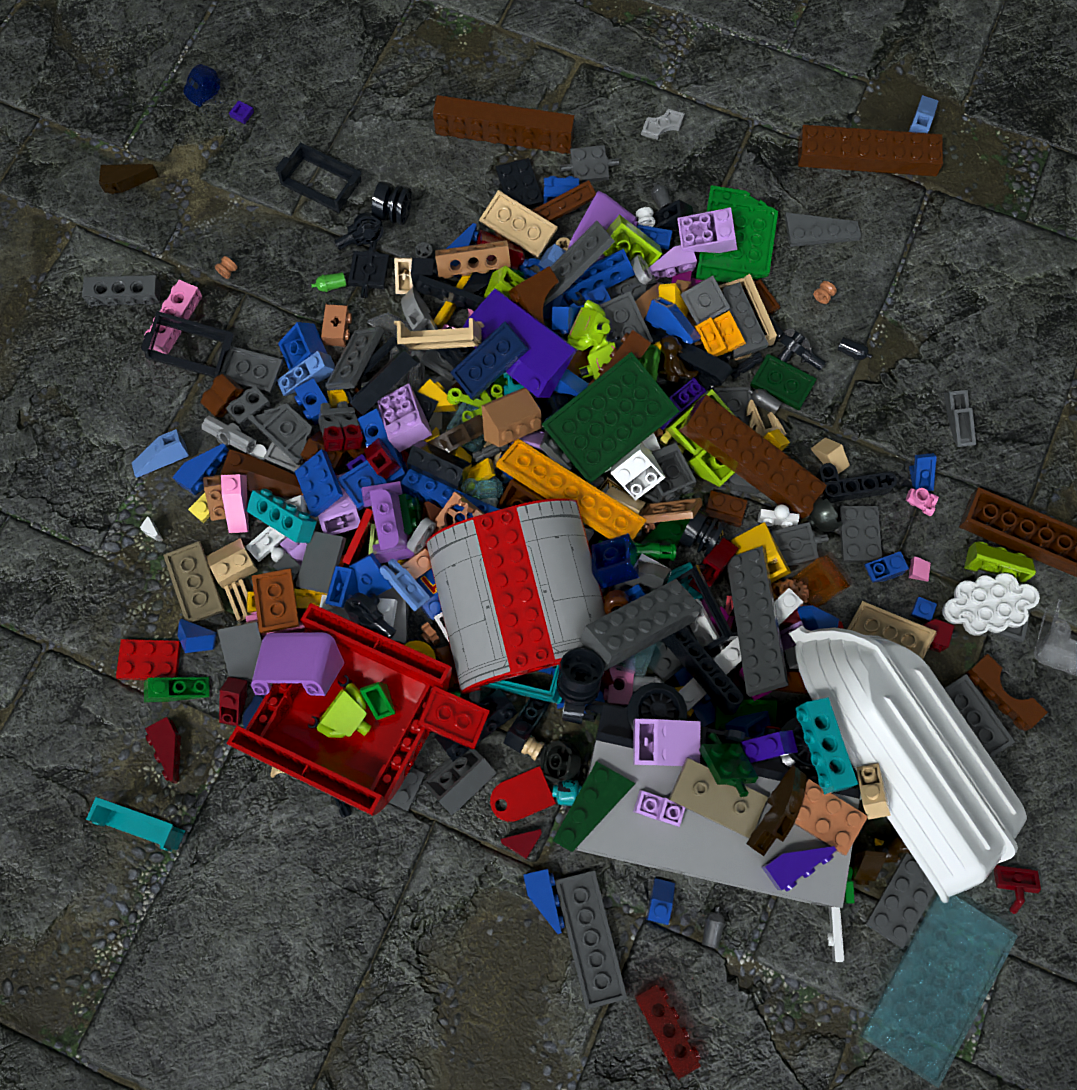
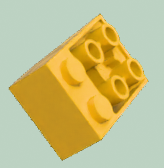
M765 522L731 540L732 544L739 548L736 552L737 555L761 546L764 547L771 583L791 573Z

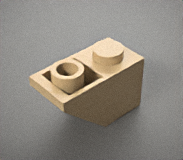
M879 763L856 767L862 803L868 820L891 816Z

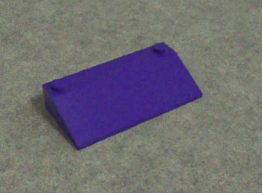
M494 288L469 318L484 324V327L481 328L482 342L506 321L529 350L505 372L536 397L550 398L577 349L498 289ZM469 318L466 320L463 328H469Z

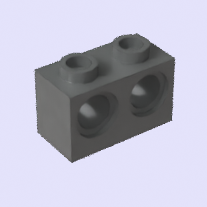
M256 386L247 389L241 397L231 401L226 407L229 415L243 431L253 424L249 421L248 416L252 414L256 416L264 413L265 410L272 409L268 399ZM255 399H259L257 403H252ZM244 410L242 414L237 415L239 411Z

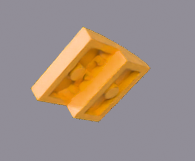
M730 311L715 319L709 318L695 326L707 353L715 357L746 344Z

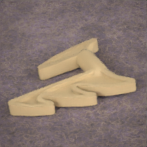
M750 400L748 402L746 416H749L751 413L748 425L750 428L753 429L755 425L754 431L762 437L776 429H779L784 436L786 435L781 423L772 412L768 414L772 428L765 429L754 401Z

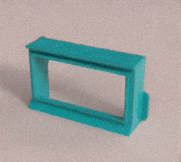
M560 665L556 666L550 691L505 680L483 685L556 704L562 702V698L557 691Z
M95 797L86 820L92 821L93 824L103 827L107 825L160 844V849L170 852L178 850L185 830L176 828L171 823Z

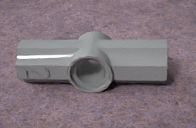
M207 416L202 423V430L215 436L220 444L232 445L248 454L253 452L256 446V440L242 433L240 428L234 423L227 425L211 416Z

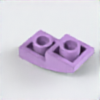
M640 790L633 812L680 827L685 808L667 798Z

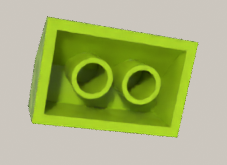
M620 214L607 229V232L615 242L603 253L606 257L624 249L630 263L635 256L640 255L646 261L648 267H650L662 255L659 244Z
M712 389L706 391L699 398L701 399L703 396L708 395L710 398H712L714 401H716L718 404H720L722 407H724L726 410L732 413V411L725 405V403ZM697 401L666 428L671 436L694 456L703 448L681 433L679 429Z
M704 449L687 462L699 477L719 487L735 473Z
M974 542L969 547L964 569L974 572L982 570L996 575L1009 573L1022 583H1025L1036 573L1033 559L1026 557L1022 553L1008 552L1005 548L988 546L985 542Z

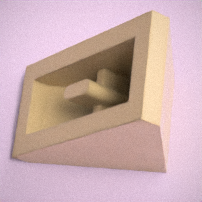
M395 257L396 294H406L413 287L411 279L412 258Z
M824 438L811 448L823 464H833L838 474L850 466L843 446L840 443Z

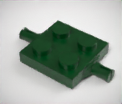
M716 732L709 734L708 738L712 744H702L699 751L717 785L734 786L741 798L742 796L746 797L749 792L744 784L755 783L758 775L740 743H722Z

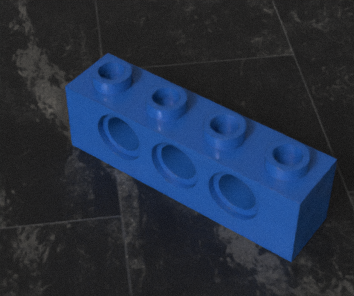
M624 249L592 264L563 293L569 306L574 303L572 299L576 301L580 299L575 292H580L584 296L602 285L608 289L635 275Z
M376 408L357 419L362 435L366 438L365 445L368 447L378 438L381 439L401 467L385 480L387 483L398 481L401 483L408 472V468L401 452L388 440L380 410ZM378 430L377 435L373 436L374 432Z

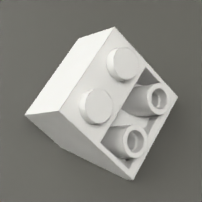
M642 442L614 464L610 472L635 501L665 478L655 457Z

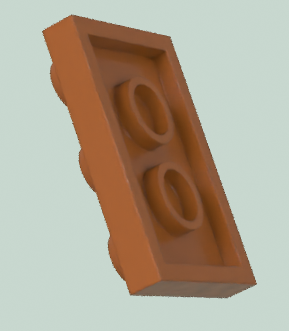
M291 568L253 575L252 583L260 634L300 627Z

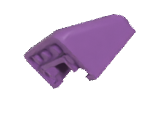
M598 191L576 229L568 249L596 221L607 231L619 214L635 227L638 225L637 217L607 194ZM602 254L596 262L606 258V256Z
M323 632L268 633L261 643L251 687L255 695H267L271 691L270 683H302L308 694L326 696L343 667L344 660L334 638L330 634Z

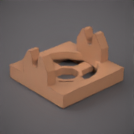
M455 491L434 523L441 530L448 526L446 522L447 513L453 517L454 523H457L456 516L459 513H462L465 519H469V512L472 513L473 517L485 513L459 492ZM458 504L463 506L464 509L456 512L451 507Z

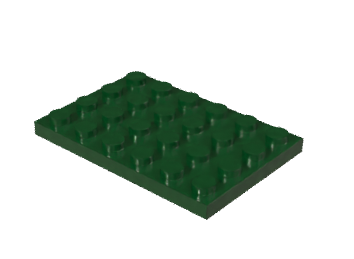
M630 352L541 425L585 480L591 484L680 411L635 355Z

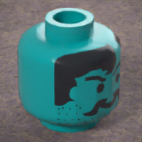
M575 779L558 782V785L553 786V797H556L558 805L572 806L582 785H579V781Z

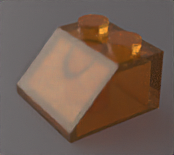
M828 555L817 558L790 579H796L797 583L802 581L803 585H807L809 598H807L808 602L806 603L808 606L813 605L817 608L850 587Z

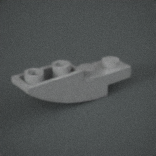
M413 286L401 299L402 309L413 331L439 330L429 315L431 311Z

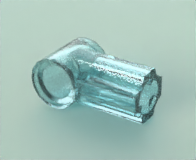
M468 478L461 486L465 494L478 500L498 498L503 495V487L500 480L476 481L474 478Z

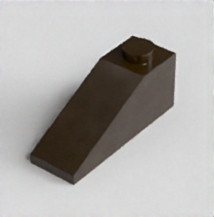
M153 164L101 165L99 184L104 193H122L157 178L158 173Z
M862 851L851 854L852 880H855L857 885H869V882L876 881L887 853Z

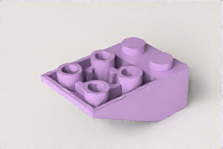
M731 207L677 218L682 251L723 253L737 250Z
M410 383L377 401L388 440L399 452L432 435L429 423Z
M345 473L340 474V475H336V477L339 478V477H341L342 475H344ZM341 485L340 488L343 496L318 515L323 533L338 535L356 530L361 521L358 509Z
M633 720V765L683 766L686 758L700 763V721Z

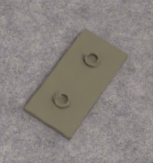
M200 541L163 555L186 621L196 623L225 611Z
M686 758L668 800L750 839L768 797L745 786L749 794L741 798L734 786L717 785L708 767Z

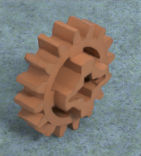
M785 579L783 582L778 580L777 583H771L774 601L790 588L803 602H808L809 590L807 585H803L802 581L797 583L796 579Z

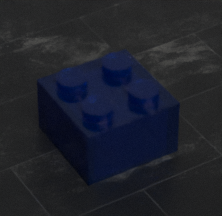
M629 534L591 545L592 573L601 589L639 578L637 548Z

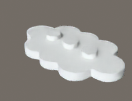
M1001 573L995 578L983 575L975 582L963 581L955 587L954 598L944 604L942 612L944 618L949 623L963 624L965 630L974 636H980L988 630L993 633H1000L1008 626L1018 628L1024 625L1028 620V610L1034 608L1039 603L1040 596L1035 587L1029 584L1019 585L1017 579L1009 573Z

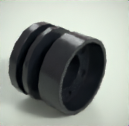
M380 181L373 195L372 213L377 215L382 221H386L389 217L391 223L397 222L399 225H404L411 209V189L398 185L394 190L393 184Z
M699 509L695 517L690 519L679 543L688 548H691L696 542L699 543L697 553H700L703 547H706L707 550L704 554L706 557L716 545H719L725 534L727 522L722 521L718 528L715 525L719 518L715 517L711 523H708L709 513Z
M578 648L570 650L563 655L557 679V691L562 699L573 705H586L592 703L598 697L604 675V663L600 656L591 650Z

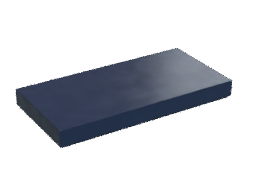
M505 321L450 373L474 401L529 349Z

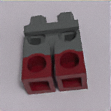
M347 401L339 402L337 408H331L329 403H322L320 405L318 422L324 440V451H340L342 446L344 450L361 449L363 435L354 407H350Z

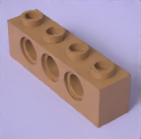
M507 240L435 250L438 276L443 278H451L453 275L458 274L468 276L472 272L487 273L489 270H498L504 266L511 267ZM489 255L496 256L493 261H488L486 258ZM475 257L478 261L472 264L469 262L470 258ZM453 260H458L460 262V264L457 266H453L450 263Z

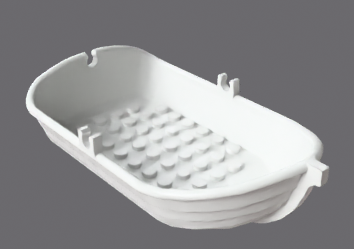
M801 625L789 633L796 643V660L805 688L812 701L829 697L850 762L857 771L856 767L879 763L891 814L887 818L933 885L940 900L943 903H948L950 896L969 890L984 882L998 863L1011 859L1018 850L1015 838L1027 820L1025 809L923 659L908 648L880 636L863 635L847 629L825 628L810 631Z

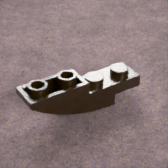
M479 414L427 443L450 452L484 434L483 419Z
M794 765L785 773L779 785L771 793L767 803L772 807L765 814L762 822L746 843L762 856L766 854L776 838L782 842L785 840L800 811L805 794L807 775Z

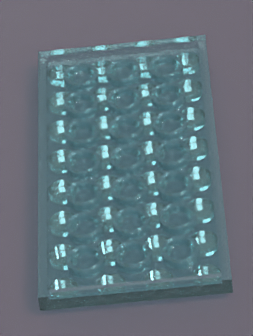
M937 894L860 1037L933 1086L939 1088L1018 935L957 896H950L949 902L943 903Z

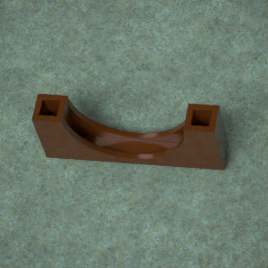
M550 266L508 291L510 299L545 325L543 319L544 301L549 291L559 281ZM590 350L576 351L567 369L582 378L579 368L589 365L587 356H589Z

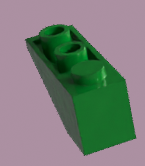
M209 677L147 678L144 682V702H171L209 698Z

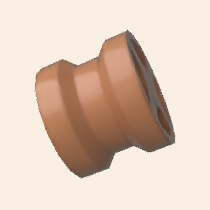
M224 256L221 259L222 262L215 265V269L224 278L229 279L231 273L236 271L238 267L230 258Z
M823 281L819 286L820 288L816 289L813 295L820 303L827 304L831 299L830 297L834 296L837 290L832 283Z

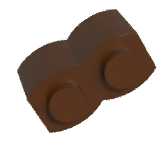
M221 374L213 380L211 389L203 393L200 403L215 417L222 418L228 413L226 407L235 399L237 400L244 389L229 375Z

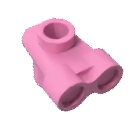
M911 488L908 491L906 501L910 505L921 509L922 513L932 516L939 497L929 493L925 488L917 490Z

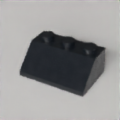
M423 440L412 445L407 460L408 471L412 469L463 492L472 463Z

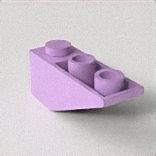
M681 245L670 249L652 264L649 270L656 280L664 277L671 278L677 274L694 271L697 259L694 251H682Z

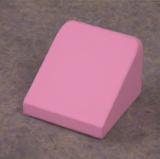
M913 557L910 562L909 578L928 582L931 563L919 557Z

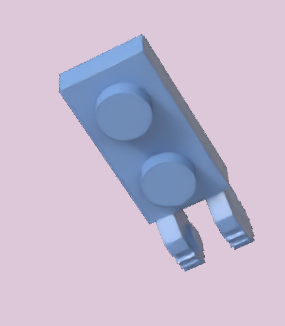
M395 559L388 561L391 569L386 565L380 567L381 575L386 580H389V583L414 611L430 599V596L411 574Z

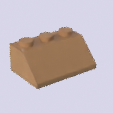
M525 387L482 405L484 441L498 447L542 428L541 410Z

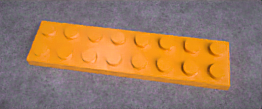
M520 439L515 440L497 461V468L546 499L577 500L583 523L625 550L647 521Z

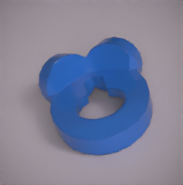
M524 258L523 264L518 267L519 271L525 272L524 278H530L537 274L526 267L537 265L540 271L544 268L538 265L540 260L536 258Z

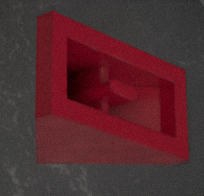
M539 829L502 838L501 843L527 860L542 832Z

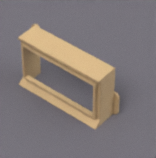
M748 274L744 278L719 285L721 291L724 287L739 282L742 288H746L766 334L768 346L774 345L777 334L751 275ZM752 353L738 357L734 360L737 361L743 358L750 357Z
M469 318V328L410 331L402 321H394V324L397 326V344H404L408 351L478 347L482 343L481 328L484 327V324L480 321H475L473 318Z

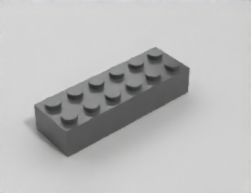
M675 579L586 625L580 642L586 649L600 656L606 671L695 622L702 606Z

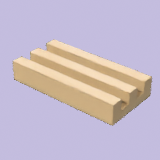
M243 579L238 580L239 582L231 583L232 585L224 586L238 622L245 620L246 616L251 615V613H247L237 588L241 586L247 601L248 591ZM232 589H233L234 592H235V595H236L237 600H238V602H239V605H240V608H241V610H242L243 616H240V613H239L238 608H237V606H236L235 600H234L233 595H232V593H231V590H232Z

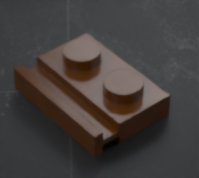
M711 490L705 511L709 513L708 519L713 520L717 517L719 518L718 522L722 523V521H725L728 525L740 528L748 500Z

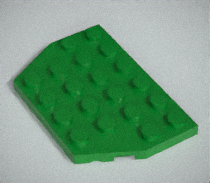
M711 185L706 212L731 207L737 250L723 253L700 252L696 279L705 280L713 275L717 284L722 285L744 278L748 274L751 275L753 280L768 277L778 211L767 206L765 202L754 199L745 190Z

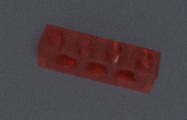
M655 984L634 996L675 1077L679 1080L701 1067L698 1062L701 1060V1057L695 1047L691 1049L687 1041L690 1039V1036L685 1027L680 1028L677 1022L679 1015L674 1007H669L666 1001L669 997L664 987L659 988ZM657 1003L662 1004L664 1008L660 1016H655L652 1011L653 1006ZM666 1024L674 1026V1033L671 1036H665L663 1033V1028ZM678 1044H682L685 1047V1052L682 1056H675L674 1048Z

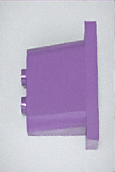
M400 481L362 487L364 507L372 506L379 544L372 545L375 557L380 564L388 563L391 559L400 561L411 558L414 553L407 548L411 535L404 533L398 496L403 494Z

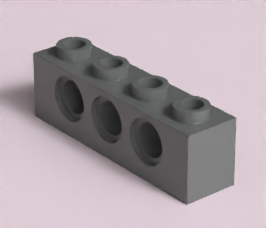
M156 275L84 277L82 297L90 306H116L117 304L133 306L135 304L152 305L160 303L161 283Z

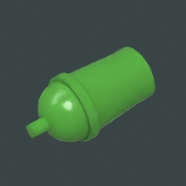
M341 272L328 275L322 274L316 279V283L311 285L312 288L317 287L319 291L326 293L330 290L346 287L344 274Z

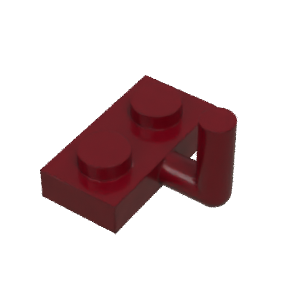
M998 865L993 869L996 888L1015 891L1016 899L1009 908L1013 914H1017L1024 904V892L1039 893L1041 890L1039 875L1036 870Z

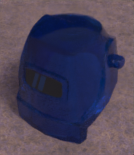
M202 64L196 65L191 70L184 86V94L189 101L200 107L203 102L211 99L220 89V79L217 72L211 67Z

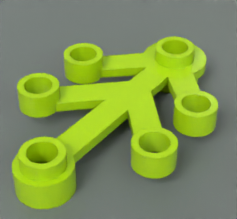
M498 384L493 385L491 395L496 397V399L503 397L502 387ZM458 388L450 389L447 395V400L450 404L457 405L463 402L479 408L472 412L469 410L464 411L462 415L463 422L470 420L466 419L465 415H469L471 418L479 414L482 416V405L491 402L486 390L480 394L482 400L476 398L473 401L468 395L462 394V391ZM494 389H498L500 392L496 393ZM452 393H457L459 396L455 397Z

